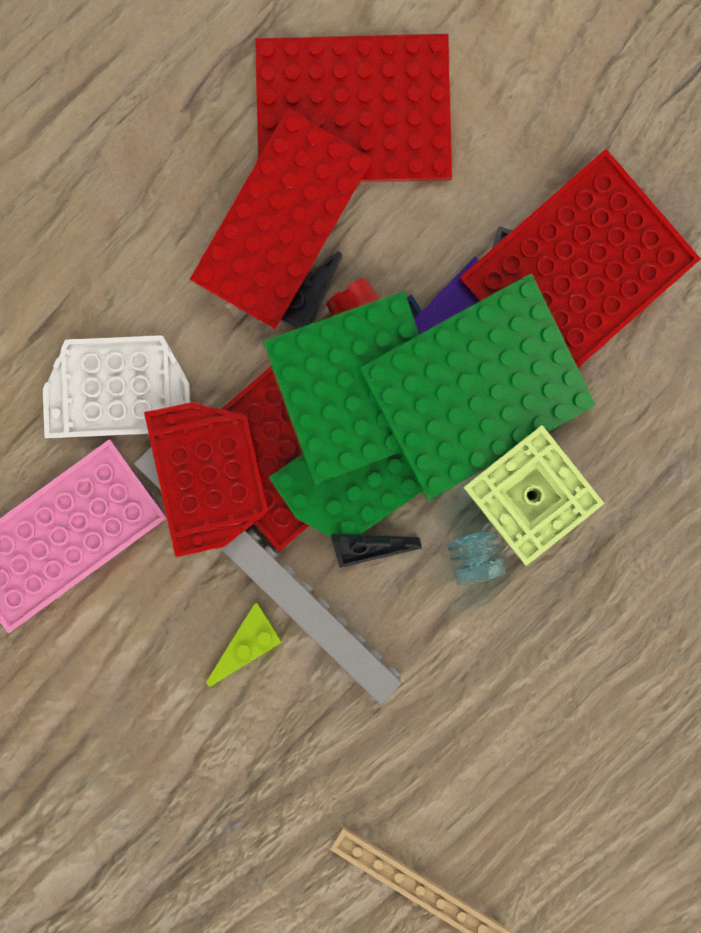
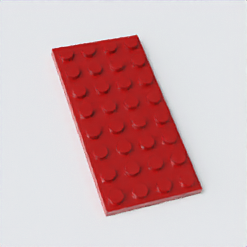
M287 108L189 280L275 330L373 159Z

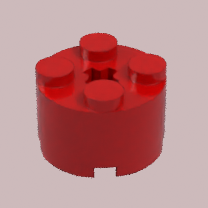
M362 278L348 285V289L342 293L339 291L326 302V306L331 315L334 316L379 300V297L366 278Z

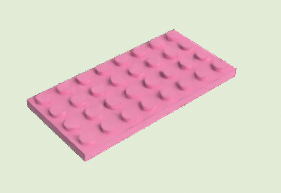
M111 439L0 518V623L8 633L15 630L167 519L166 514Z

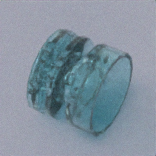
M476 532L461 536L447 544L449 551L460 550L459 553L451 555L450 559L454 561L462 560L463 562L462 565L453 569L457 585L478 583L507 573L504 558L491 556L492 552L501 548L500 544L488 545V542L498 539L497 532Z

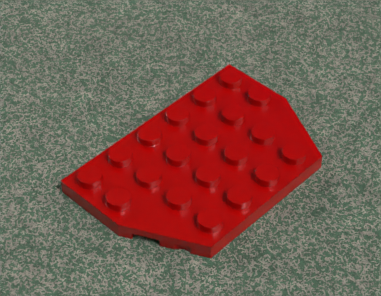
M195 402L144 412L175 558L226 547L268 513L247 415L232 413Z

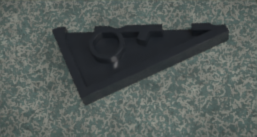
M337 251L334 255H330L323 261V265L305 277L280 321L297 328L313 323L343 257L341 252Z
M331 534L339 568L422 549L419 537Z

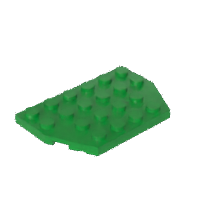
M402 452L318 484H313L303 455L269 477L295 517L331 537V534L360 535L422 493Z

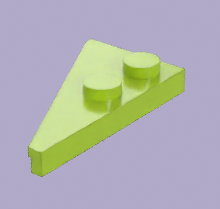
M258 602L251 608L206 681L208 687H211L282 643V640Z

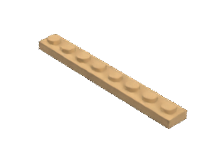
M344 826L330 846V850L463 933H510L509 929Z

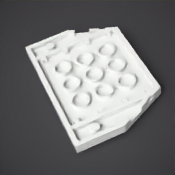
M164 336L65 340L60 350L61 353L53 365L54 368L48 382L43 387L45 438L149 434L144 412L190 403V383Z

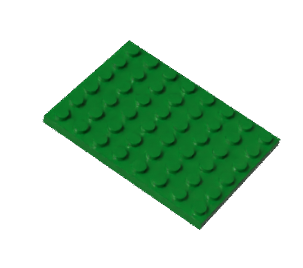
M532 274L522 277L358 367L426 500L435 498L489 467L541 425H543L547 432H550L596 405Z

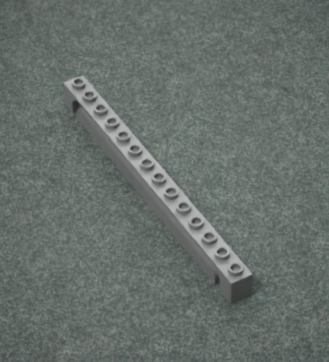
M150 447L134 465L160 489L152 447ZM253 529L245 530L226 547L221 548L380 704L402 684L398 678L401 674L391 664L387 667L381 661L383 656L375 648L370 650L363 643L366 641L364 637L356 630L352 633L346 627L348 622L339 613L335 616L329 610L331 606L324 598L320 596L317 599L311 593L313 588L304 579L300 582L294 576L296 572L289 564L285 562L282 565L276 559L278 554L269 545L265 548L259 542L261 537Z

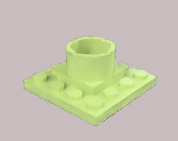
M543 425L463 487L525 566L605 504ZM529 491L534 493V497L531 500L527 497Z

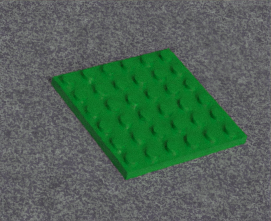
M404 291L262 341L313 484H318L401 452L358 367L419 335Z

